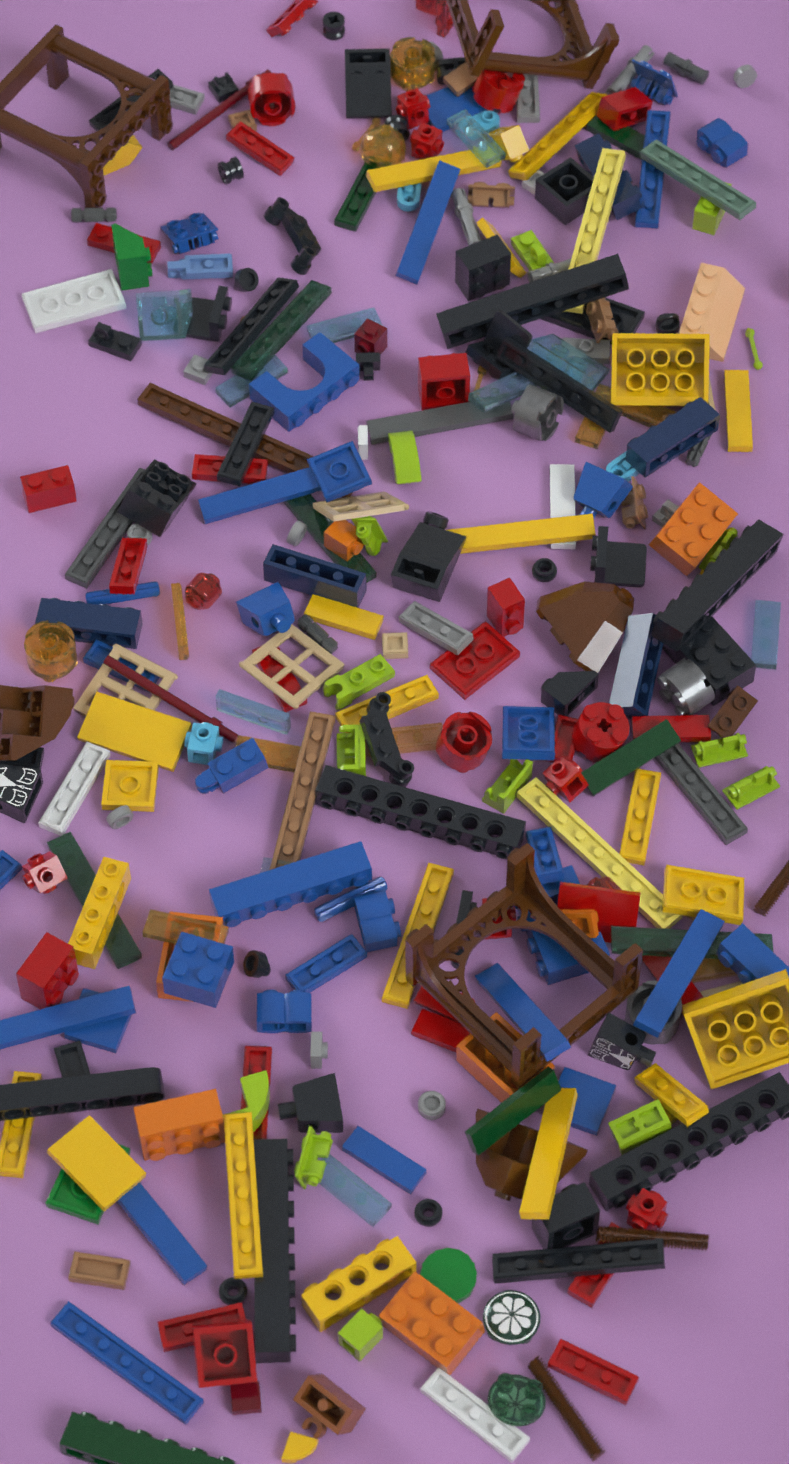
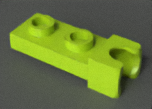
M379 654L340 676L338 674L327 680L323 686L324 696L336 695L337 704L335 709L341 710L352 704L354 699L394 678L395 670Z

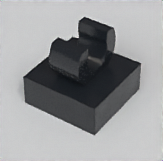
M228 72L225 73V76L220 78L216 76L212 81L208 82L209 90L218 103L225 101L239 90Z
M380 352L356 353L359 371H364V381L374 380V371L380 370Z

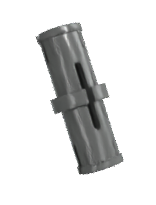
M668 52L664 58L663 65L680 72L682 77L687 76L700 84H704L708 78L709 71L692 64L693 62L689 59L684 60L672 52Z

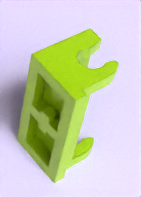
M361 724L339 726V732L343 733H337V768L366 776L365 736Z
M510 759V763L498 779L485 791L482 802L504 814L516 799L517 791L523 788L532 778L533 762L525 760L521 764L517 759Z
M659 1099L608 1122L621 1155L672 1129L671 1122Z

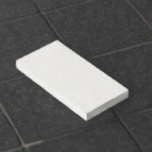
M112 269L22 293V299L35 333L126 309V302Z

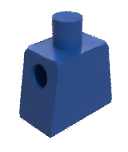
M586 462L574 494V500L584 507L580 515L593 514V519H595L596 515L599 514L610 518L632 490L633 486L626 479Z
M279 582L236 601L242 623L262 636H268L276 631L281 633L287 632L295 621L291 603Z

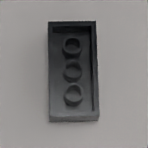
M713 616L678 651L663 644V651L675 664L685 658V661L690 659L700 668L706 676V679L703 680L705 686L709 687L711 685L714 691L715 699L710 702L713 706L723 701L737 685L744 688L754 682L756 664Z

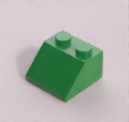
M111 224L121 291L149 287V277H153L151 262L147 263L151 261L149 247H144L142 237L118 224Z

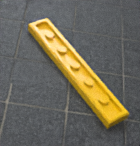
M590 92L535 144L522 159L508 170L510 178L525 181L531 178L597 115L601 97L608 94Z
M493 145L367 170L366 177L374 192L431 181L439 160L460 168L459 175L501 167L502 160Z
M593 514L447 530L467 537L460 554L590 540L595 536Z
M428 862L382 996L383 1003L408 1009L415 986L406 981L405 940L414 929L419 930L425 924L435 931L454 875V869Z
M561 1088L559 1093L545 1103L519 1211L521 1219H549L578 1096L576 1088Z
M252 1112L223 1114L234 1279L263 1277Z

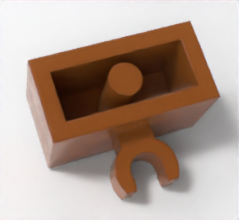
M323 1374L308 1375L293 1398L295 1402L313 1415V1417H308L304 1420L302 1428L307 1430L315 1423L317 1426V1432L313 1436L315 1439L322 1438L327 1431V1427L337 1435L351 1433L366 1410L363 1405Z

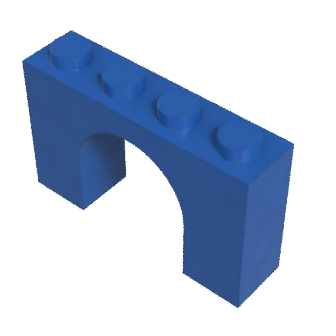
M321 332L302 345L303 360L323 377V380L317 386L308 390H293L284 386L268 371L249 383L250 400L274 407L275 413L272 418L288 432L295 427L301 426L307 418L320 412L326 404L336 400L342 392L349 387L355 386L358 380H360L359 364Z
M572 865L563 867L565 880L542 884L556 905L558 904L560 882L580 884ZM515 906V909H517V912L519 914V916L517 917L518 920L521 917V910L517 906ZM528 912L527 921H535V919L530 918L531 914ZM520 928L522 932L526 931L530 954H535L538 960L536 961L538 974L540 977H545L547 985L589 973L561 945L549 936L534 930ZM599 932L596 938H590L610 956L601 932Z

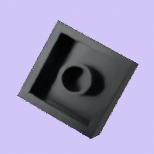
M570 157L536 179L535 199L564 225H567L584 214L594 177Z
M498 234L456 251L455 283L468 301L481 298L485 294L510 285L511 253Z
M585 1182L579 1185L571 1184L554 1196L549 1219H532V1229L543 1249L569 1247L596 1235L600 1209Z

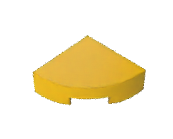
M290 1431L281 1462L295 1463L311 1455L318 1446V1439Z

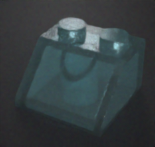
M191 289L136 293L139 335L142 341L186 338L193 314Z

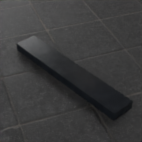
M278 277L203 365L205 372L226 375L299 288L298 281Z
M509 336L503 339L496 356L497 360L540 388L561 396L566 405L609 433L615 430L623 410Z
M663 1238L492 1254L494 1284L665 1269Z

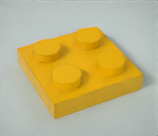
M106 760L101 802L102 810H115L120 806L127 805L131 811L154 812L159 770L158 762Z

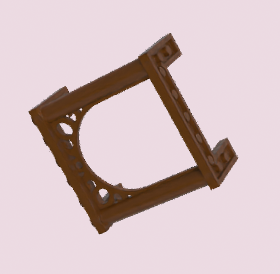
M446 0L471 76L479 77L482 70L580 80L583 82L584 88L593 89L597 80L600 79L604 67L609 62L615 47L619 44V35L614 24L605 23L592 47L590 36L586 31L576 0H528L547 11L558 23L563 33V48L556 54L546 57L492 52L505 27L499 10L490 9L478 33L468 0ZM549 2H555L556 8H552ZM566 53L572 54L574 59H571Z
M57 24L0 82V132L47 155L65 168L81 187L84 194L85 208H99L104 205L107 195L103 167L109 160L111 161L122 146L128 143L130 137L142 128L143 123L149 117L152 138L160 141L173 127L168 78L160 75L154 80L64 36L63 27ZM67 60L109 80L117 88L121 97L120 110L109 125L95 133L76 137L53 134L4 110L11 100L45 65L48 85L57 90L69 77ZM131 96H141L136 102L127 100ZM0 135V149H1V148H2V141H1V135ZM89 141L96 144L91 151L85 148V144Z
M528 843L520 849L515 848L508 855L506 886L499 892L494 891L482 906L473 908L462 922L453 924L441 939L434 940V931L425 924L419 930L414 929L405 940L406 981L412 986L419 983L511 1072V1083L518 1089L555 1058L546 1061L540 1054L542 1034L533 1027L515 1042L474 1002L467 990L464 976L465 966L473 949L486 937L496 932L517 928L530 929L543 933L555 940L594 976L607 990L559 1030L568 1040L570 1046L606 1017L608 1012H612L638 990L643 949L634 943L614 961L557 907L540 883L534 870L535 849ZM512 906H517L521 910V917L516 921L510 920L507 916V910ZM528 912L531 914L530 918L535 919V921H527ZM501 916L502 922L499 924L493 923ZM459 949H463L464 952L461 955L457 956L454 954ZM444 961H454L459 965V968L454 971H444L439 965ZM457 978L459 980L458 984L454 985L451 979Z

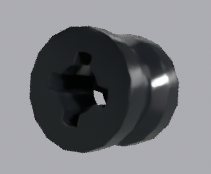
M334 11L324 15L323 35L325 38L334 41L341 39L345 35V18L341 13Z
M392 115L385 120L384 128L389 142L401 144L408 140L410 131L404 116Z
M236 156L230 158L228 162L222 161L217 164L220 177L225 184L231 183L233 179L240 180L244 178L242 165Z

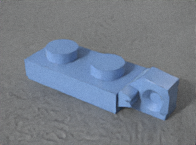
M232 254L185 255V258L179 261H168V278H233Z

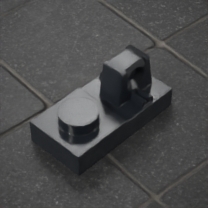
M98 322L95 331L88 340V344L95 349L132 361L142 346V340L128 333L112 329L110 325Z

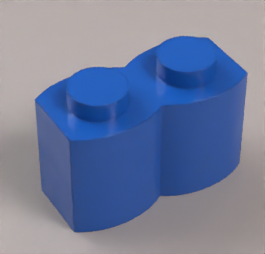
M717 118L697 130L696 143L702 151L711 154L715 163L727 168L747 155V141L741 134L733 131L730 125L723 119Z
M386 891L354 897L355 913L366 952L396 947L397 940L401 937L399 922L393 921L392 914H395L393 899L387 898Z
M272 989L257 993V1032L308 1033L312 1031L311 993L300 989L292 990L285 994Z

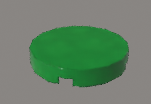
M443 1248L436 1250L427 1256L421 1267L420 1275L457 1303L467 1299L476 1285L477 1271L475 1263L469 1255L459 1249Z

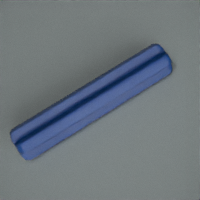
M154 581L137 584L135 594H111L109 589L87 592L85 597L88 604H112L159 596L160 588L158 582Z
M379 876L363 886L348 891L316 907L314 914L319 922H323L354 907V897L387 891V883L382 876Z

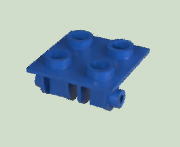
M632 59L638 77L637 79H632L630 86L637 87L647 97L650 95L652 100L654 99L663 105H670L673 101V96L678 97L672 76L664 70L657 71L653 69L649 63L643 60L638 62Z
M194 213L186 219L172 220L167 225L160 227L174 243L171 245L174 254L188 252L190 247L192 250H195L194 238L198 248H201L202 245L204 247L213 244L215 240H218L216 232L218 228L204 213Z

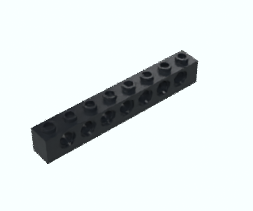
M325 765L315 790L316 804L325 809L339 810L353 817H364L374 823H385L395 826L402 831L409 830L420 833L427 838H438L445 840L451 845L459 844L469 847L476 852L494 854L501 859H507L508 855L515 848L520 849L525 837L526 821ZM347 792V793H349V794H347V795H342L341 793ZM372 799V800H374V801H372V802H367V801H365V800ZM396 806V807H399V808H398V809H391L390 807ZM421 813V814H424V815H423V816H416L415 814ZM446 820V821H449V822H448V823H441L440 821ZM470 827L474 828V830H466L465 828ZM491 835H498L499 837L494 838Z
M780 1072L710 1108L708 1114L687 1127L682 1123L590 1172L589 1186L606 1211L613 1207L615 1209L623 1207L628 1203L632 1195H638L642 1188L650 1192L654 1185L660 1182L667 1183L671 1181L680 1171L684 1169L691 1170L697 1167L701 1160L709 1156L711 1158L718 1156L724 1151L725 1147L731 1144L738 1145L747 1139L748 1135L755 1131L762 1132L766 1130L772 1122L779 1118L781 1120L787 1119L789 1117V1084ZM768 1103L771 1105V1108H764L760 1104ZM743 1115L748 1120L741 1121L736 1116ZM714 1128H721V1129H723L725 1132H724V1133H716V1132L713 1131V1129H714ZM696 1140L700 1142L701 1145L693 1146L689 1143V1141ZM674 1153L678 1157L670 1159L665 1154ZM651 1166L654 1170L647 1172L641 1167ZM625 1178L629 1180L630 1183L621 1184L617 1180Z

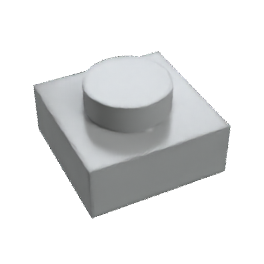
M194 354L183 371L184 377L206 385L213 374L205 372L203 367L208 359Z
M311 1031V1069H322V1059H328V1042H323L322 1032Z

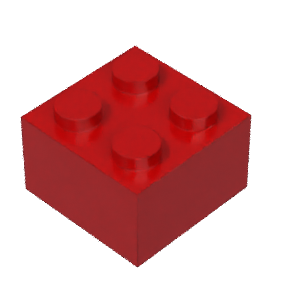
M467 353L418 357V390L421 410L470 402V371Z
M48 932L45 933L16 972L22 1000L39 1009L60 1004L69 985L72 986L79 976L74 946Z
M250 1320L192 1326L196 1377L199 1388L257 1382L253 1328Z

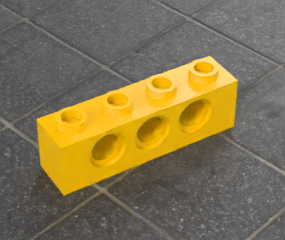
M103 857L68 944L74 946L77 965L92 969L96 968L131 881L129 863Z
M398 1236L391 1240L385 1239L376 1246L375 1250L355 1257L351 1264L344 1269L337 1268L332 1271L326 1280L319 1284L313 1283L309 1285L301 1294L302 1307L321 1333L407 1280L416 1271V1261ZM382 1263L386 1264L388 1268L377 1270L375 1266ZM355 1278H360L365 1281L361 1285H354L351 1283V1281ZM330 1293H337L340 1295V1298L330 1300L326 1296Z

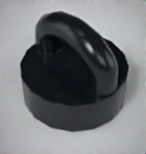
M252 268L238 270L234 278V288L243 292L256 289L259 281L256 271Z
M675 313L660 315L656 320L655 326L658 334H677L680 326L679 316Z
M427 511L425 512L423 523L445 530L449 519L441 514Z
M251 950L247 953L243 961L245 974L253 978L269 976L271 968L266 954L257 950Z

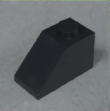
M596 671L558 672L552 679L548 678L542 684L541 703L547 707H553L557 715L568 716L597 689L599 673Z

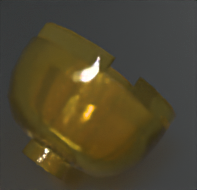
M387 124L370 129L364 135L361 142V159L370 164V160L377 162V167L401 164V160H405L406 143L403 135Z

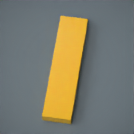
M724 370L728 452H752L749 371Z
M422 676L386 691L391 697L387 717L391 719L439 699V693L429 676ZM376 696L336 712L335 718L339 725H359L361 717L367 715L366 708L369 702Z
M644 769L635 770L619 853L628 863L645 865L661 772Z
M14 1071L12 1083L42 1080V1074ZM35 1117L4 1121L0 1141V1176L24 1177Z

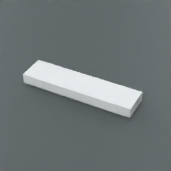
M550 464V518L575 516L574 464ZM576 541L551 544V549H576Z
M86 742L38 822L40 828L63 837L105 766L106 760L109 759L110 750Z
M439 1367L420 1388V1392L511 1463L530 1442L529 1436L513 1424L507 1423L509 1422L496 1411L494 1413L489 1405Z

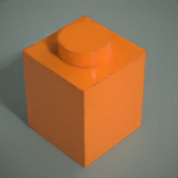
M346 520L335 521L324 531V547L347 562L354 555H358L363 549L364 544L356 535V526Z

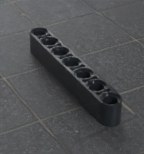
M148 1067L0 1085V1121L158 1102L165 1097L162 1072L159 1068Z

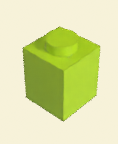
M361 1308L338 1332V1344L360 1362L383 1338V1324L375 1314H367Z

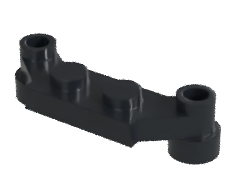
M278 197L274 204L268 207L264 213V218L275 226L282 222L299 253L292 260L291 268L298 274L305 275L311 268L312 260L321 251V247L304 216L298 215L290 209L287 200Z
M380 692L375 698L371 699L366 708L367 715L362 716L359 721L374 766H380L389 772V780L392 784L406 787L412 779L414 765L412 762L401 758L387 717L391 697L386 692Z

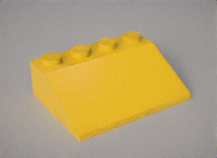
M612 333L611 403L615 406L684 407L687 403L693 402L699 397L708 403L710 334Z
M786 969L682 1005L685 1020L711 1090L789 1063V976Z

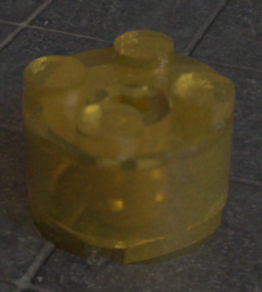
M406 37L398 40L393 45L390 53L392 80L401 86L404 91L422 88L432 83L435 79V49L433 45L425 39H422V41L415 40V37Z
M49 620L41 621L27 631L24 649L27 665L33 674L43 678L46 682H53L66 676L77 666L78 657L75 637L68 625L59 621L57 623H49Z

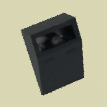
M390 48L345 49L346 119L388 118L392 116Z
M154 459L128 489L118 513L161 537L197 483L191 481L188 476L179 474L169 468L164 462Z
M420 522L401 550L391 572L393 588L440 602L467 537Z

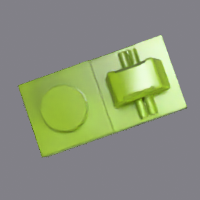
M532 230L511 238L512 247L529 271L545 267L546 264L551 262L554 264Z

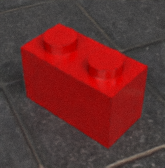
M633 87L601 97L597 117L615 131L647 121V112L651 110L653 101L637 87Z
M68 465L20 477L23 496L29 513L77 502L75 486Z
M509 577L488 587L487 617L496 631L503 637L509 634H516L524 626L525 599Z

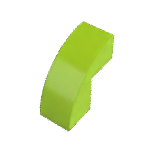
M413 431L388 433L395 483L421 482L419 456Z
M267 1070L240 1078L241 1090L247 1108L226 1113L252 1112L253 1132L262 1123L269 1107L270 1089Z

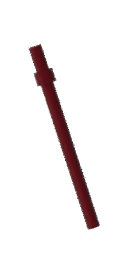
M267 69L266 71H264V72L261 73V74L272 73V72H271L269 69ZM252 78L245 83L244 87L167 143L168 147L174 150L246 97Z
M110 655L105 658L103 664L197 722H207L214 726H219V735L228 741L235 743L239 735L222 725L223 722L216 717L211 718Z

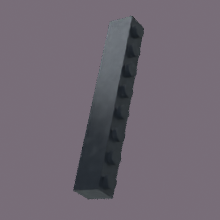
M618 254L447 309L436 313L447 349L485 337L497 311H504L517 323L523 325L629 290V285Z
M759 519L752 526L748 525L740 538L735 537L727 550L723 549L718 555L715 562L711 561L707 565L702 575H696L691 586H685L680 592L679 597L676 600L673 598L668 603L664 612L659 611L652 622L654 629L651 636L673 650L678 651L778 551L784 534Z
M287 1139L254 1140L263 1277L254 1278L256 1363L291 1362V1352H296V1334H290V1325H296V1307H290V1298L296 1297L295 1280H290V1271H295V1253H289V1244H295L294 1227H289V1218H294V1201H289V1192H294V1175H288V1166H294L293 1149H288Z

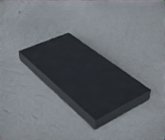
M604 297L610 303L613 314L611 320L615 321L618 333H636L644 319L645 311ZM587 303L582 314L562 311L541 318V320L595 339L589 316L586 313Z

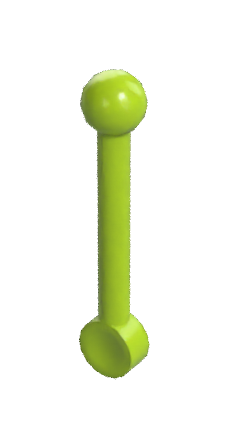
M747 328L745 335L750 341L755 361L753 367L756 370H760L763 367V363L759 361L753 337L754 329Z

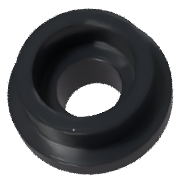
M541 558L533 565L532 575L540 582H549L556 577L557 567L552 560Z
M424 1199L415 1207V1219L422 1226H435L442 1219V1207L433 1199ZM431 1211L433 1216L425 1217L423 1213Z
M228 1278L219 1287V1297L226 1305L244 1302L247 1297V1286L241 1279ZM235 1289L238 1291V1294L230 1296L228 1292Z

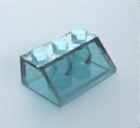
M555 334L532 339L527 346V349L592 391L595 390L610 371L609 368Z

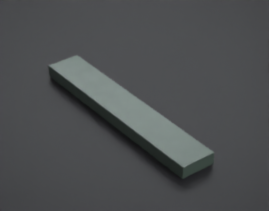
M658 140L653 141L640 151V158L738 220H741L756 208V201Z

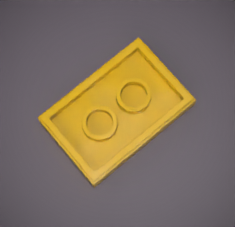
M666 864L662 912L696 918L700 909L724 920L725 923L742 924L744 913V878Z
M90 1115L47 1149V1154L104 1212L146 1177V1172Z

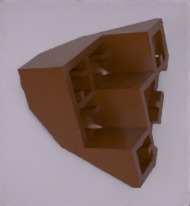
M584 581L540 596L537 600L536 613L541 619L551 624L550 632L559 644H566L571 651L569 657L574 664L585 671H596L599 673L626 628L628 616L632 614L634 609V597L625 588L620 589L614 584Z
M0 685V761L17 760L54 740L69 719L71 710L74 707L73 689L48 685L24 688Z
M477 1108L476 1123L489 1112ZM518 1124L479 1156L476 1155V1165L484 1184L496 1190L495 1196L508 1201L511 1200V1197L523 1198L539 1130ZM567 1141L558 1182L586 1156L587 1149Z

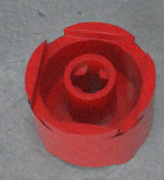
M482 70L472 89V92L474 91L473 97L480 106L493 112L495 108L501 110L500 113H508L513 110L524 86L525 76L516 73Z
M265 73L253 76L252 82L248 87V99L252 117L259 120L260 124L265 126H278L285 123V119L290 115L292 117L296 110L293 86L288 76L284 73Z
M597 702L585 706L572 731V743L578 753L579 751L586 756L585 758L592 762H599L621 748L630 730L629 721L624 714L623 708L617 704L612 705L605 702Z
M456 712L450 715L445 720L437 738L436 753L448 767L460 773H466L477 768L485 760L492 744L490 724L484 717L475 712Z

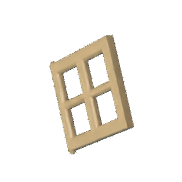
M378 492L339 498L328 503L326 501L314 502L313 509L335 522L405 511L409 509V505L387 492Z
M291 624L287 632L277 633L243 662H239V666L294 709H298L301 703L322 687L327 680L340 672L345 665L293 624ZM290 637L306 648L294 660L277 648ZM312 654L329 666L316 677L300 666ZM268 655L284 666L272 678L255 666ZM290 672L307 683L294 696L278 684Z
M114 644L113 649L109 653L116 660H119L121 657L138 666L135 671L139 674L146 670L162 678L159 686L167 691L173 682L178 679L177 674L118 644ZM102 664L73 708L74 711L86 716L90 708L89 704L101 686L118 694V699H128L154 711L162 699L154 694L148 698L132 690L136 683L131 680L126 685H123L109 678L108 675L112 669Z

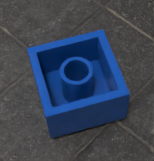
M181 932L162 977L164 993L216 1008L234 964L233 946Z

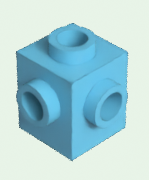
M193 722L191 732H187L185 737V747H188V762L208 765V762L215 759L216 753L222 751L223 737L219 736V726H214L207 722Z

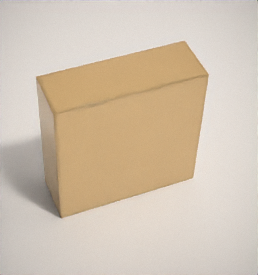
M407 632L382 633L384 659L408 658Z

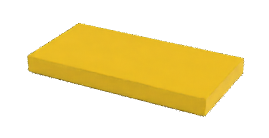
M96 691L77 738L79 741L90 742L139 761L158 762L160 768L174 772L185 745L186 733L191 731L192 723Z

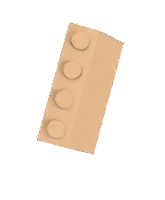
M701 263L679 334H710L709 359L724 362L745 287L724 267Z

